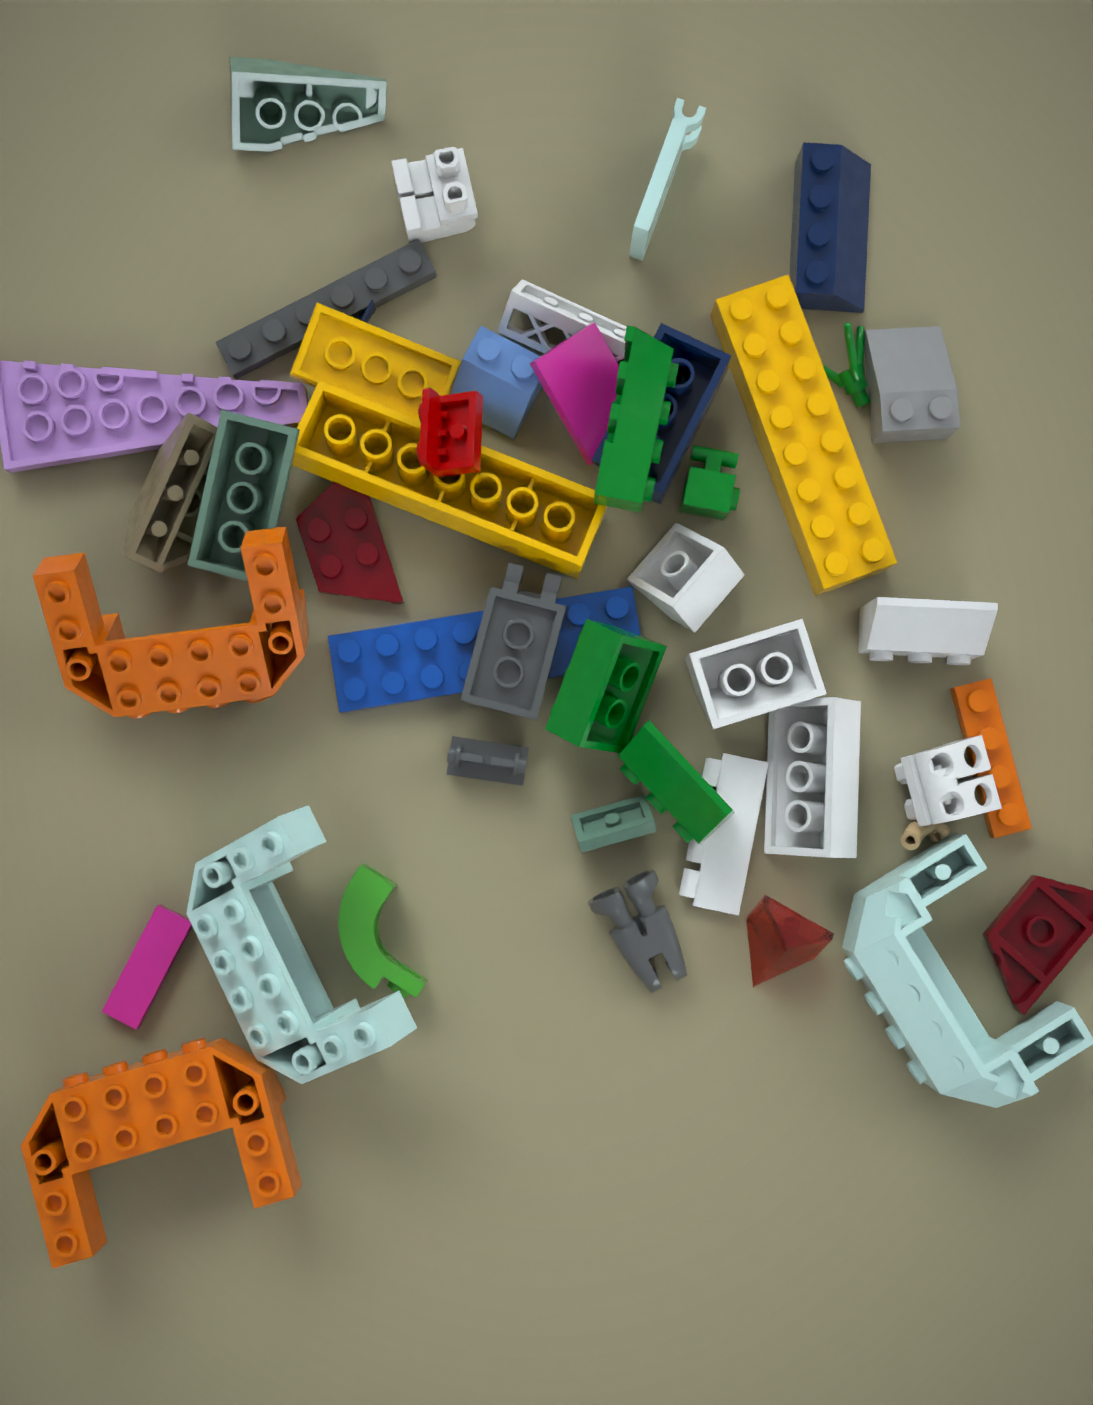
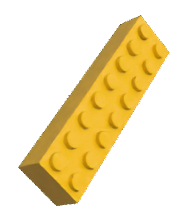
M789 274L716 299L710 316L723 351L731 355L730 370L814 595L817 596L887 571L897 564V560Z
M318 382L297 427L300 431L292 462L293 466L575 579L579 578L607 509V506L595 504V490L482 445L480 472L437 477L421 466L417 457L416 447L420 441L421 428L419 420L324 382Z

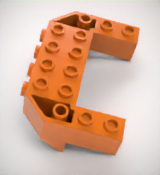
M287 527L246 531L240 549L254 608L249 623L126 639L119 613L101 615L85 552L45 557L32 576L65 688L113 717L128 716L130 718H142L150 713L160 711L180 713L191 707L198 706L219 708L229 702L244 700L248 703H257L264 701L268 697H273L304 658L309 636L304 589H299Z
M202 1037L181 1044L182 1050L167 1054L166 1049H161L141 1056L142 1061L128 1065L127 1060L103 1067V1073L88 1077V1073L83 1072L63 1079L64 1086L50 1093L21 1144L52 1269L93 1257L107 1243L89 1173L90 1169L232 1128L254 1209L295 1197L302 1185L281 1107L286 1100V1095L274 1069L256 1060L253 1054L225 1038L206 1042V1038Z

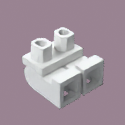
M448 147L439 149L434 154L425 155L426 160L407 163L406 158L391 161L409 243L417 239L423 243L467 232L475 226L478 212L463 148Z
M982 735L956 740L933 749L901 757V763L897 764L894 770L897 781L902 785L908 784L911 799H907L904 805L907 819L917 820L920 827L1002 809L993 774L957 780L991 769ZM967 746L972 748L976 755L974 767L968 766L965 761L964 751ZM977 785L982 786L985 790L986 802L984 805H979L975 799L974 791Z

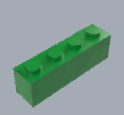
M627 325L624 338V361H620L615 391L617 396L616 401L613 400L607 429L609 435L608 439H605L594 499L595 504L641 513L643 501H652L656 478L649 477L651 463L659 464L664 440L656 439L659 424L667 426L671 402L664 401L666 388L675 387L679 364L672 363L674 350L672 347L634 326Z

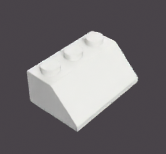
M876 597L859 608L858 654H870L869 660L893 661V655L908 656V662L932 663V657L947 658L946 664L970 665L971 659L985 654L998 611V603Z
M803 618L689 653L684 657L695 694L712 730L827 694Z

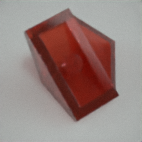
M764 895L746 919L753 987L815 959L832 941L834 933L769 896Z

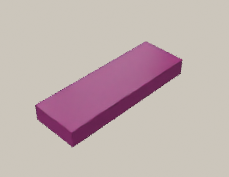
M161 904L156 906L101 1012L136 1030L141 1027L192 929V924L188 918Z

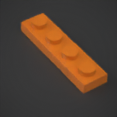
M992 678L950 688L963 739L982 735L991 766L990 770L973 774V777L993 774L1002 809L983 813L989 837L997 838L1032 829ZM967 746L966 751L970 766L974 767L976 755L972 748ZM977 785L980 803L984 805L986 802L985 790L982 786Z

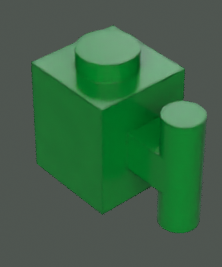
M693 445L690 460L704 462V469L690 466L686 474L679 512L724 521L729 510L735 511L740 494V488L734 487L736 475L722 473L720 468L724 466L735 469L739 453Z

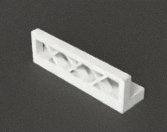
M522 279L510 293L497 332L545 354L554 348L555 345L549 342L544 330L556 327L563 330L567 339L587 325L595 322L610 351L615 354L613 355L615 360L619 361L624 359V338L627 327ZM515 309L528 314L534 328L523 331L510 325Z

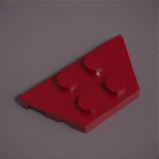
M333 482L296 518L318 591L323 594L351 596L357 599L385 601L398 605L404 603L370 496Z
M1031 875L983 932L982 935L1012 1005L1018 1013L1025 1015L1093 934V890Z

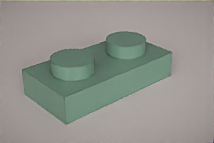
M645 794L570 815L581 853L657 832L655 820Z

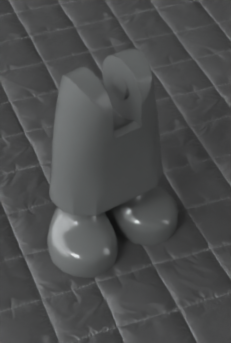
M653 869L642 872L623 884L628 897L639 913L635 917L631 916L619 887L608 889L588 901L592 912L608 916L615 923L616 927L611 929L609 934L631 969L651 993L662 989V986L658 980V974L655 968H652L649 959L663 953L666 959L665 963L673 973L676 981L687 976L682 950L666 906L659 905L655 907L653 901V892L658 884V877Z

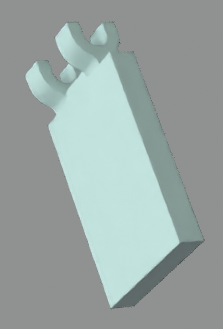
M677 98L670 128L633 227L629 256L643 261L681 153L683 150L690 149L696 144L702 129L700 125L703 122L706 108L699 105L693 117H686L682 113L684 100Z

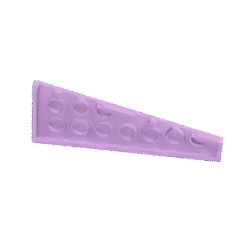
M0 360V444L4 470L13 473L160 449L187 413H192L218 427L221 410L292 428L298 427L309 403L307 388L304 383L270 380L256 382L233 380L232 377L221 376L219 378L195 377L194 374L182 373V375L159 374L157 371L112 367L98 369L76 367L74 364L61 363V365H49L24 360V362Z

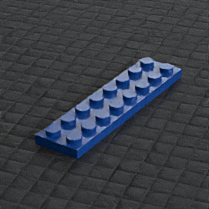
M633 586L556 599V604L566 606V611L548 679L564 677L586 619L609 624L641 636ZM484 611L328 636L339 712L345 713L461 694Z

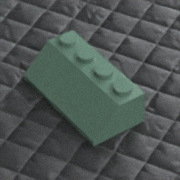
M221 410L187 566L247 581L240 549L246 531L278 527L300 429Z

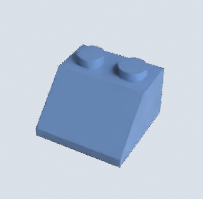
M480 326L462 359L450 394L477 390L483 396L482 424L514 440L543 387L529 364L540 356Z

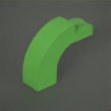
M366 863L361 864L346 887L339 910L338 929L344 954L352 969L372 989H375L382 978L385 977L389 980L387 986L392 991H400L404 998H407L409 994L417 998L428 980L394 958L383 946L378 931L381 910L397 884Z

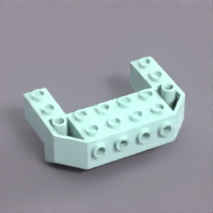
M309 805L278 816L196 862L186 913L256 1060L300 1084L309 1082L391 1047L417 1029L400 991L360 1008L356 998L333 1008L282 903L273 881L293 871L290 861L327 842Z
M952 833L939 843L932 845L854 894L842 949L848 958L843 960V963L855 981L861 979L869 991L864 994L867 1003L877 1016L882 1013L889 1024L885 1031L898 1050L904 1048L911 1061L906 1063V1066L918 1084L924 1082L939 1094L998 1108L1033 1096L1039 1092L1034 1081L1093 1044V1037L1076 1009L1059 1001L1049 1005L997 1039L989 1037L922 926L933 920L926 906L987 869L967 834Z

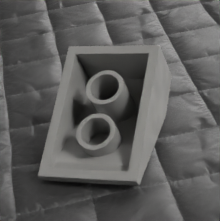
M941 326L865 330L864 344L868 396L870 399L869 412L872 443L948 439L960 428L957 386Z

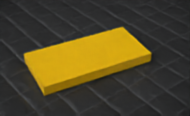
M316 303L290 372V378L315 388L318 382L321 381L419 420L418 409L422 403V390L432 388L440 396L449 395L461 361Z

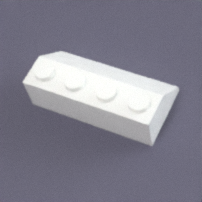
M837 697L813 698L769 712L765 854L857 858L861 701Z

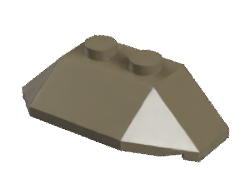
M187 413L160 447L128 518L123 557L159 573L188 562L217 432L216 426L192 413Z

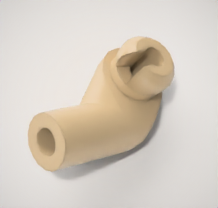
M914 821L907 826L902 834L901 844L908 850H915L927 835L930 836L933 842L939 843L943 837L946 838L950 834V828L944 823L919 827L918 822Z

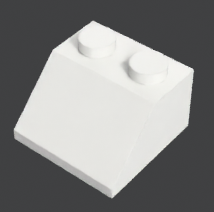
M676 522L631 573L627 581L668 617L695 633L745 574L724 547Z

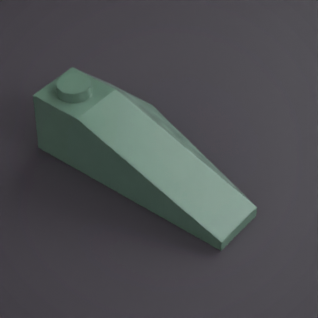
M229 57L232 150L272 152L282 149L283 145L304 140L308 142L317 139L316 136L337 130L344 132L385 120L387 80L384 78L270 59Z

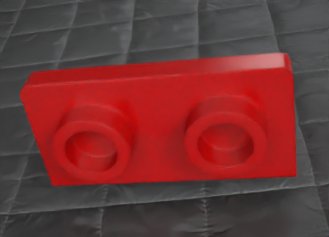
M432 388L423 389L422 403L418 409L421 422L420 441L416 447L420 465L437 477L480 472L483 396L477 390L440 396Z

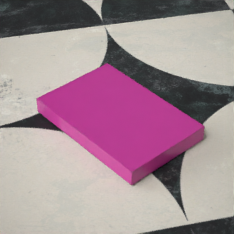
M595 322L587 325L529 363L587 465L594 464L592 463V458L608 428L611 405L613 400L616 401L617 396L615 391L619 369L617 361Z

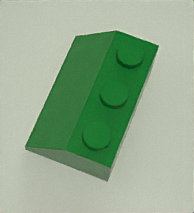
M586 619L583 629L578 636L577 645L570 664L564 673V680L558 696L551 708L545 730L577 747L621 753L632 739L667 646L615 626Z
M650 720L643 725L618 755L624 762L619 769L634 785L641 781L651 793L646 796L647 800L660 814H663L666 810L672 814L677 820L672 827L688 844L693 839L698 844H702L735 813Z

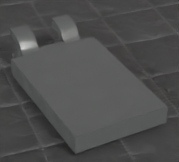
M509 562L502 589L490 586L460 700L537 721L566 611V606L556 604L562 576L547 572L541 595L520 590L524 566Z

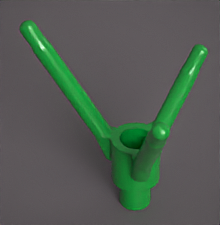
M846 322L843 327L850 368L838 374L825 365L823 367L829 379L838 387H844L846 395L851 394L854 404L858 408L870 402L865 389L868 384L865 379L863 365L864 326L860 325L857 327L855 346L851 323Z

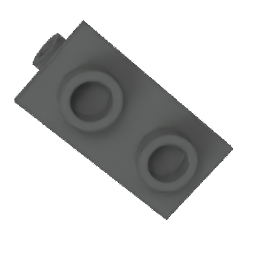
M452 736L451 747H449L447 757L448 767L446 775L523 786L529 747Z

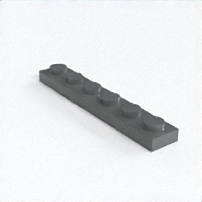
M417 239L216 341V344L233 377L238 379L299 348L316 303L357 318L365 313L371 300L374 301L377 308L436 278L437 274L421 242Z

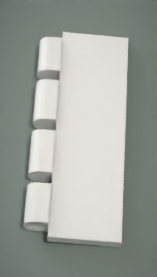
M722 753L721 760L706 758L702 777L711 787H715V791L735 813L702 844H698L693 839L688 845L686 861L700 863L699 871L684 868L679 895L693 898L692 906L739 915L769 762Z

